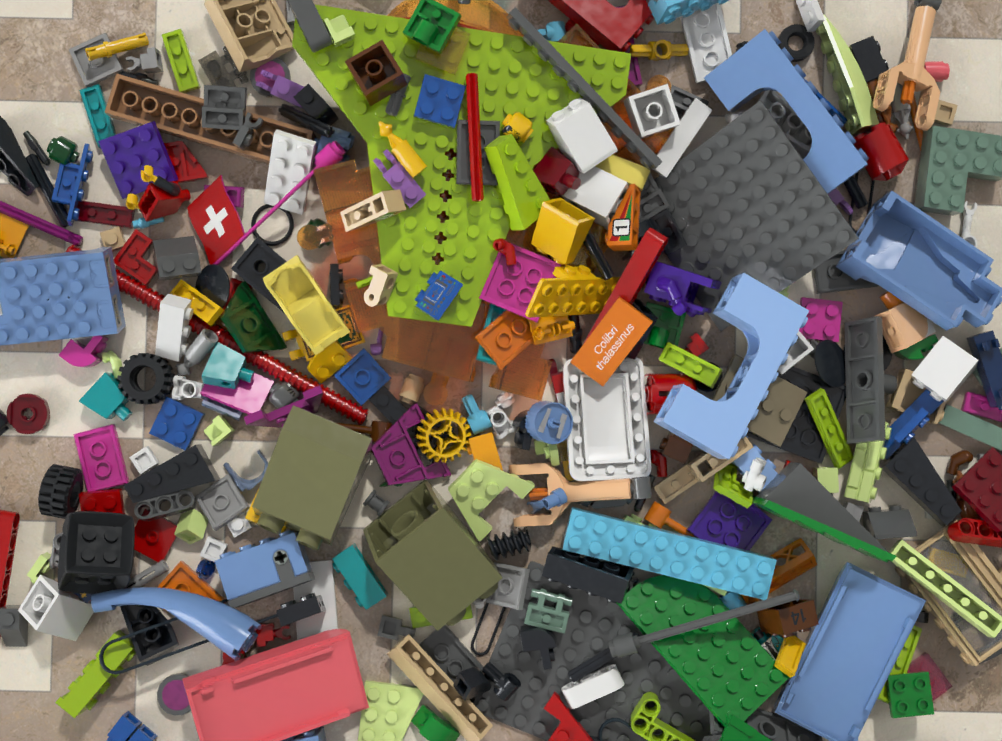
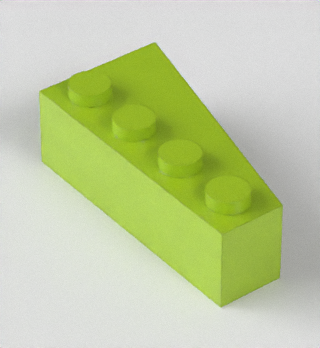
M512 134L498 136L484 149L492 174H495L498 185H496L498 192L502 194L505 203L503 207L505 213H508L511 231L525 230L538 219L543 202L550 199Z
M118 630L108 639L106 643L119 637L125 636L126 634L121 630ZM130 637L112 643L106 648L103 655L106 667L113 671L124 669L122 665L126 661L130 662L136 655L132 639ZM101 649L95 655L97 658L91 660L82 670L83 676L80 675L70 684L68 689L71 691L62 697L60 696L55 702L73 718H76L87 709L89 711L92 710L98 702L96 699L100 693L104 694L111 686L110 680L120 675L108 673L102 668L99 660Z

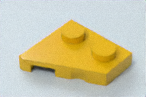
M336 340L324 348L323 351L314 355L307 368L320 383H323L352 359V356Z

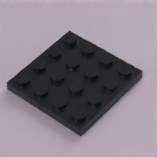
M796 367L790 368L782 375L778 374V377L807 392L805 398L820 388L825 389L837 419L839 418L846 399V386L831 387L820 376ZM805 398L781 447L749 431L746 434L752 439L822 464L827 451Z

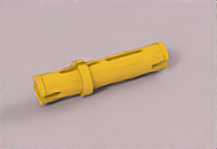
M144 32L117 41H105L101 45L85 48V52L89 61L103 57L110 58L112 55L148 46L149 41Z

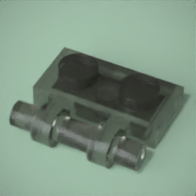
M226 46L222 48L225 55L220 57L214 51L198 60L212 85L237 87L233 81L236 78H239L242 84L249 81L246 71L239 73ZM227 63H230L234 69L230 73L225 67Z

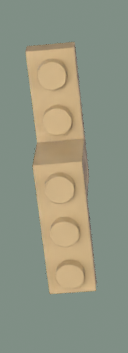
M745 436L737 444L739 448L733 458L717 459L709 453H701L653 486V489L663 504H666L698 481L704 482L752 449L753 446Z

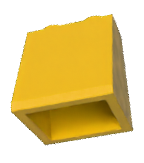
M562 198L544 201L531 244L537 247L536 250L540 253L552 256L553 260L558 264L566 265L572 263L595 218Z

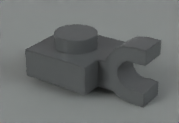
M249 112L246 114L244 125H241L233 141V144L243 151L246 146L249 147L252 143V130L260 128L264 122L263 119L258 118L256 123H251L253 115Z
M382 615L377 636L398 640L399 635L407 636L409 634L413 638L416 628L402 626L403 619Z

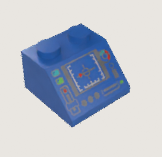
M441 270L437 274L433 272L427 281L430 285L426 291L421 290L415 298V301H417L415 306L434 320L441 318L463 286L462 283Z

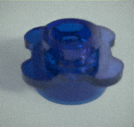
M203 559L196 569V573L199 575L198 578L208 579L215 571V562Z

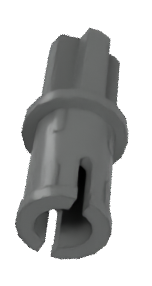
M404 74L408 86L411 77ZM407 86L391 94L385 110L388 115L397 116L402 100L406 98Z

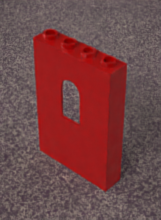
M548 0L603 47L612 51L626 52L632 44L630 41L633 37L637 39L644 31L642 27L645 24L650 25L654 20L646 0H628V4L622 8L614 7L607 0Z

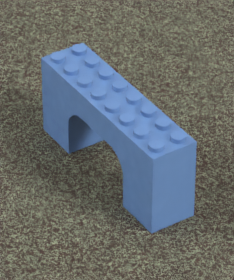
M764 29L706 75L704 79L728 111L732 113L763 91L772 90L781 93L811 134V149L803 160L827 194H829L868 165L866 161L869 157L862 148L856 149L853 145L856 143V140L849 131L843 132L841 127L844 124L836 114L831 116L828 112L831 107L824 98L818 99L816 96L818 90L812 82H805L803 78L806 74L798 64L793 66L791 63L793 57L785 47L782 50L778 45L781 41L773 31L768 33Z

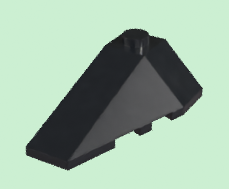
M0 116V172L8 177V181L26 196H30L39 185L12 129Z
M146 605L120 606L129 634L167 620L157 607ZM171 623L131 637L137 657L141 663L168 654L179 645Z

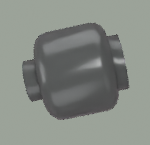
M277 382L269 390L272 393L269 401L277 409L299 400V392L287 382L282 384Z

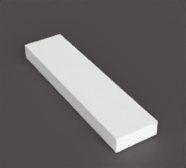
M697 98L692 101L680 119L681 124L673 129L656 154L662 160V163L653 170L664 178H667L712 111L711 108Z

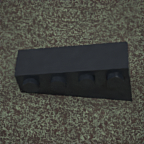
M915 437L909 443H905L881 467L941 526H947L962 511Z
M198 444L123 486L132 502L137 503L220 480V477L202 445Z
M552 546L548 552L542 576L551 582H561L571 589H581L591 596H601L611 603L622 604L635 568L627 566V568L620 567L618 563L610 561L609 563H603L598 558L590 556L582 558L578 553Z

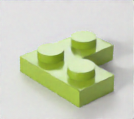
M730 463L715 473L713 489L748 509L752 505L753 491L744 489V484L736 480L737 466Z

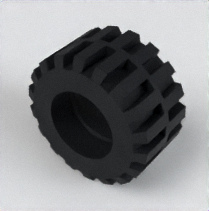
M138 353V355H132L130 360L123 362L125 366L119 369L122 372L121 376L118 375L117 379L121 380V384H118L119 389L124 390L121 393L124 396H128V400L137 404L159 403L160 400L166 399L167 394L172 392L170 390L171 386L174 387L172 378H174L175 374L171 373V370H173L172 366L167 364L168 361L166 359H162L154 354ZM144 367L152 368L156 375L155 385L148 391L142 390L137 382V376Z
M57 464L49 467L42 479L38 496L39 511L42 515L65 519L69 513L77 510L80 503L79 493L83 491L82 471L78 468Z

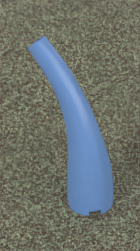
M158 587L124 588L96 593L91 596V605L95 613L115 610L116 606L146 605L165 609L235 661L240 659L238 654L241 650L247 652L258 637V634L255 633L256 629L260 630L262 628V625L248 615L224 603L199 594Z

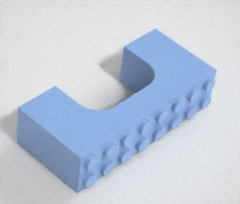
M746 273L732 277L713 314L744 333L748 342L745 358L726 393L717 401L705 397L684 384L673 385L654 423L717 459L733 458L739 448L737 444L740 439L746 436L749 430L747 426L750 420H754L758 414L759 409L757 407L759 403L763 402L769 391L767 389L770 383L776 380L780 364L783 365L787 360L788 349L796 343L799 329L803 328L807 323L808 317L806 316L809 310Z

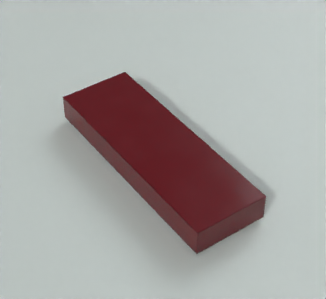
M88 201L78 202L77 209H80L78 221L133 228L132 221H134L135 209L131 210L124 206Z

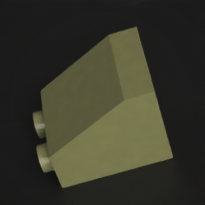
M293 405L282 427L252 505L255 514L260 516L257 525L276 534H280L283 526L299 533L295 541L313 550L318 551L322 542L332 546L371 459L372 438Z
M427 479L422 481L363 529L375 563L437 631L446 624L452 626L458 623L464 617L466 608L478 598L483 600L490 597L497 590L498 582L503 578L492 559Z

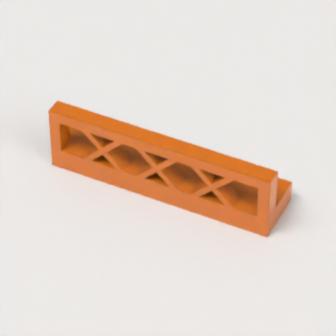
M802 538L770 555L776 560L778 558H786V563L782 566L775 565L769 593L817 566L814 554ZM799 546L805 551L799 556L792 555L793 550ZM741 595V597L747 603L746 605L752 604L755 601L759 600L757 598Z

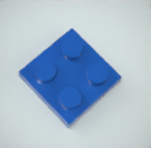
M425 74L413 117L455 128L466 86Z
M365 348L334 375L361 406L392 379Z
M166 397L149 434L183 450H187L205 414L177 400Z

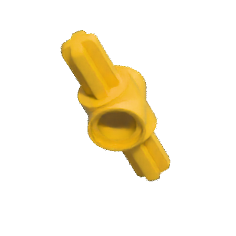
M666 40L649 41L648 44L631 45L630 47L632 57H648L649 60L653 61L669 60L671 56H687L689 51L687 44H671L670 41ZM657 46L661 47L662 55L657 53Z

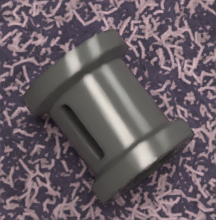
M373 490L363 505H368L380 516L390 502L383 500Z

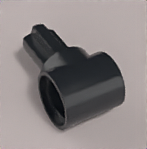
M488 662L482 668V672L495 683L493 686L495 694L504 701H508L521 686L520 680L514 674L508 672L503 675L491 662Z

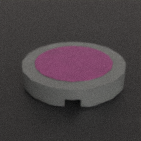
M275 58L250 71V81L253 88L265 97H272L273 95L257 87V81H261L273 88L275 80L260 74L262 69L276 76L280 75L291 80L288 66L279 58Z
M183 673L173 674L166 677L159 685L157 700L160 707L166 713L183 715L191 711L182 681L183 678L189 677V675Z

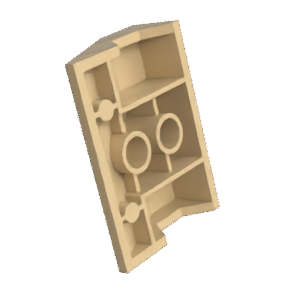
M205 0L204 5L239 73L258 68L294 49L292 46L293 33L275 0Z

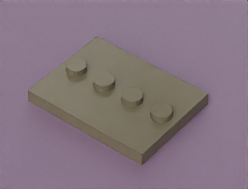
M737 354L733 356L712 398L713 401L719 400L726 393L744 358ZM777 376L776 380L770 383L767 389L769 392L766 399L759 403L757 416L754 420H750L747 427L749 432L781 447L807 392Z

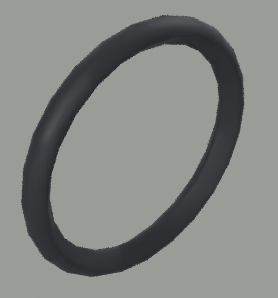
M268 204L261 206L252 217L251 228L255 225L258 215L263 210L273 208L274 206ZM281 209L288 216L290 223L289 230L284 238L273 242L266 241L259 236L257 230L253 232L254 236L269 246H276L287 241L294 228V220L289 211Z

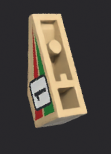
M399 189L382 191L340 213L346 232H350L395 216L405 211L406 207L401 190Z

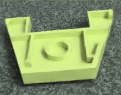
M475 459L448 487V491L480 542L492 530V526L479 513L506 486L523 499L535 485L532 481H526L515 474H509L498 467Z

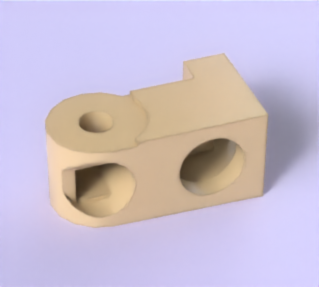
M383 264L371 265L369 273L373 277L369 289L364 293V301L371 307L384 305L389 300L398 273Z

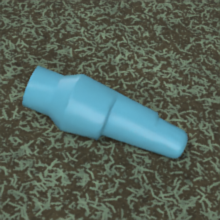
M161 217L147 222L145 218H139L132 221L134 229H144L150 227V225L164 222V218Z

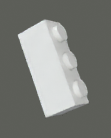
M167 294L160 302L156 356L179 362L182 356L185 355L186 350L189 348L187 338L191 333L189 321L193 315V308H191L192 300Z

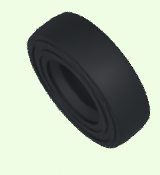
M790 25L778 37L781 41L778 46L781 50L784 47L793 57L791 62H799L806 59L814 49V36L812 32H807L806 27L803 25ZM799 36L803 40L802 49L798 51L792 50L788 45L789 38Z

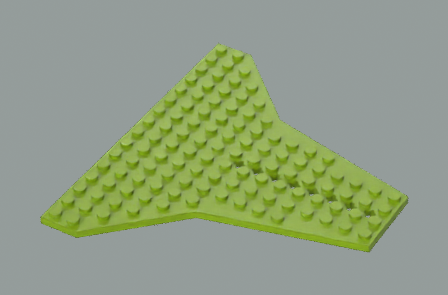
M314 4L323 23L326 18L331 20L344 15L349 27L351 26L355 33V39L338 47H335L333 43L313 53L295 18L292 46L366 141L373 195L382 191L394 190L373 162L375 158L380 159L387 171L393 167L383 153L387 149L392 154V148L388 137L380 135L379 121L391 124L392 133L402 140L406 139L427 165L421 173L413 178L425 192L426 196L410 209L405 204V211L377 222L381 263L398 273L389 300L386 303L388 316L472 327L482 301L479 297L498 254V251L493 248V242L500 238L506 239L510 229L509 223L511 222L508 213H505L503 207L505 203L502 194L498 192L497 186L483 185L484 199L483 201L475 202L472 201L471 185L456 184V157L448 160L445 152L453 149V152L457 154V121L455 128L413 117L424 75L427 74L466 86V75L468 73H477L480 120L500 121V136L504 135L502 133L504 128L502 122L509 113L513 116L514 113L520 112L532 122L533 132L524 143H518L532 169L541 161L551 147L558 148L546 120L552 117L554 112L567 107L571 101L579 98L582 99L583 97L578 92H573L568 87L566 79L563 76L559 77L552 69L553 66L548 61H543L538 55L539 51L533 45L529 46L522 36L456 26L442 53L439 54L403 34L410 19ZM381 40L384 41L401 71L411 77L405 92L406 98L402 100L397 116H391L385 112L391 95L372 106L368 104L345 63L349 58ZM548 41L610 107L626 95L631 53ZM466 88L457 120H468ZM447 170H451V174H454V178H450V181H446V177L442 176V173H446ZM444 191H448V194L451 195V199H448L447 202H443V198L440 197V194H443ZM442 211L446 212L445 214L449 216V220H445L444 223H440V219L437 218V214L440 215ZM439 232H442L443 236L446 237V241H442V244H438V240L434 239V236L438 235ZM436 253H440V257L444 258L443 262L441 261L439 265H435V261L432 260V256H436ZM441 270L462 283L463 286L441 318L434 320L415 306L417 304L415 298L421 290L426 291L430 285L427 281L433 272L437 274Z

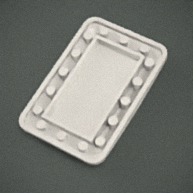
M637 357L635 360L630 358L624 359L606 384L601 386L570 363L572 359L566 361L563 365L564 406L569 409L573 417V428L567 438L570 476L576 481L647 477L651 472V455L643 362Z

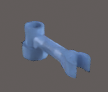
M557 488L542 500L529 501L527 505L530 504L533 511L531 514H535L541 508L545 507L549 510L555 506L565 504L567 502V495L563 489Z

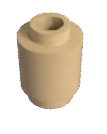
M409 374L408 378H405L399 396L402 397L401 401L413 405V402L418 403L424 388L423 382L425 379Z

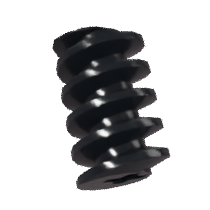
M527 526L524 533L521 528H518L517 535H515L513 530H510L509 537H507L505 532H502L501 539L497 534H494V541L487 536L490 552L495 560H499L500 554L503 558H507L508 551L511 556H515L516 549L519 554H523L524 547L527 552H531V540Z

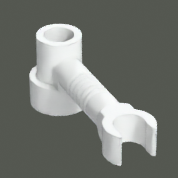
M965 201L961 238L977 247L976 238L970 235L972 216L977 209V203L972 204V209L970 210L967 208V201Z

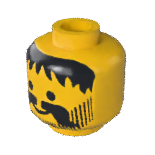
M520 112L514 113L513 116L509 113L502 122L504 125L502 133L504 135L512 134L517 143H524L533 132L532 122Z

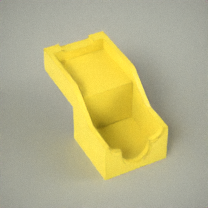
M298 255L263 278L267 289L315 355L350 332Z

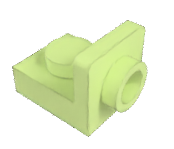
M534 439L536 455L545 454V458L550 459L551 466L560 465L557 444H548Z
M48 552L41 554L28 572L27 576L31 578L32 583L36 582L39 575L45 576L44 574L50 569L51 554Z

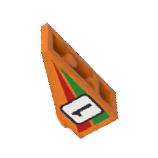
M630 184L608 225L605 242L613 251H633L638 247L641 190L636 184Z

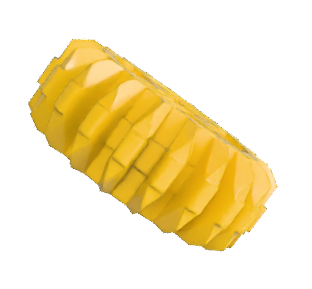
M441 408L439 414L436 409H433V416L427 413L426 417L428 420H420L424 426L417 427V430L422 432L416 435V438L420 440L417 445L423 447L421 452L423 454L427 453L426 457L428 459L434 458L435 462H439L441 459L443 463H446L448 457L450 461H454V455H457L459 458L461 457L460 450L467 451L464 444H470L469 440L466 439V437L471 436V433L466 431L470 428V425L464 424L467 419L461 417V413L458 411L454 413V410L449 408L446 412L445 408ZM442 421L438 428H432L436 423ZM452 421L457 425L458 436L451 432ZM446 432L449 436L442 439L439 435ZM429 435L436 438V449L430 446ZM449 443H455L452 447L446 449Z

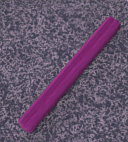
M0 201V213L73 245L80 246L82 244V236Z

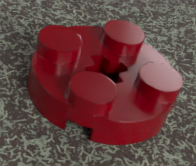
M21 394L7 408L9 424L16 429L15 431L21 434H35L44 430L50 418L48 402L36 394ZM28 408L33 412V416L29 420H27V416H24V412H27Z

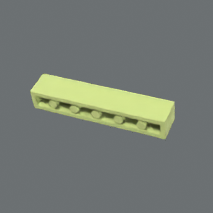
M896 541L889 550V553L897 556L891 561L894 565L987 637L995 638L1002 629L1001 615L905 541Z

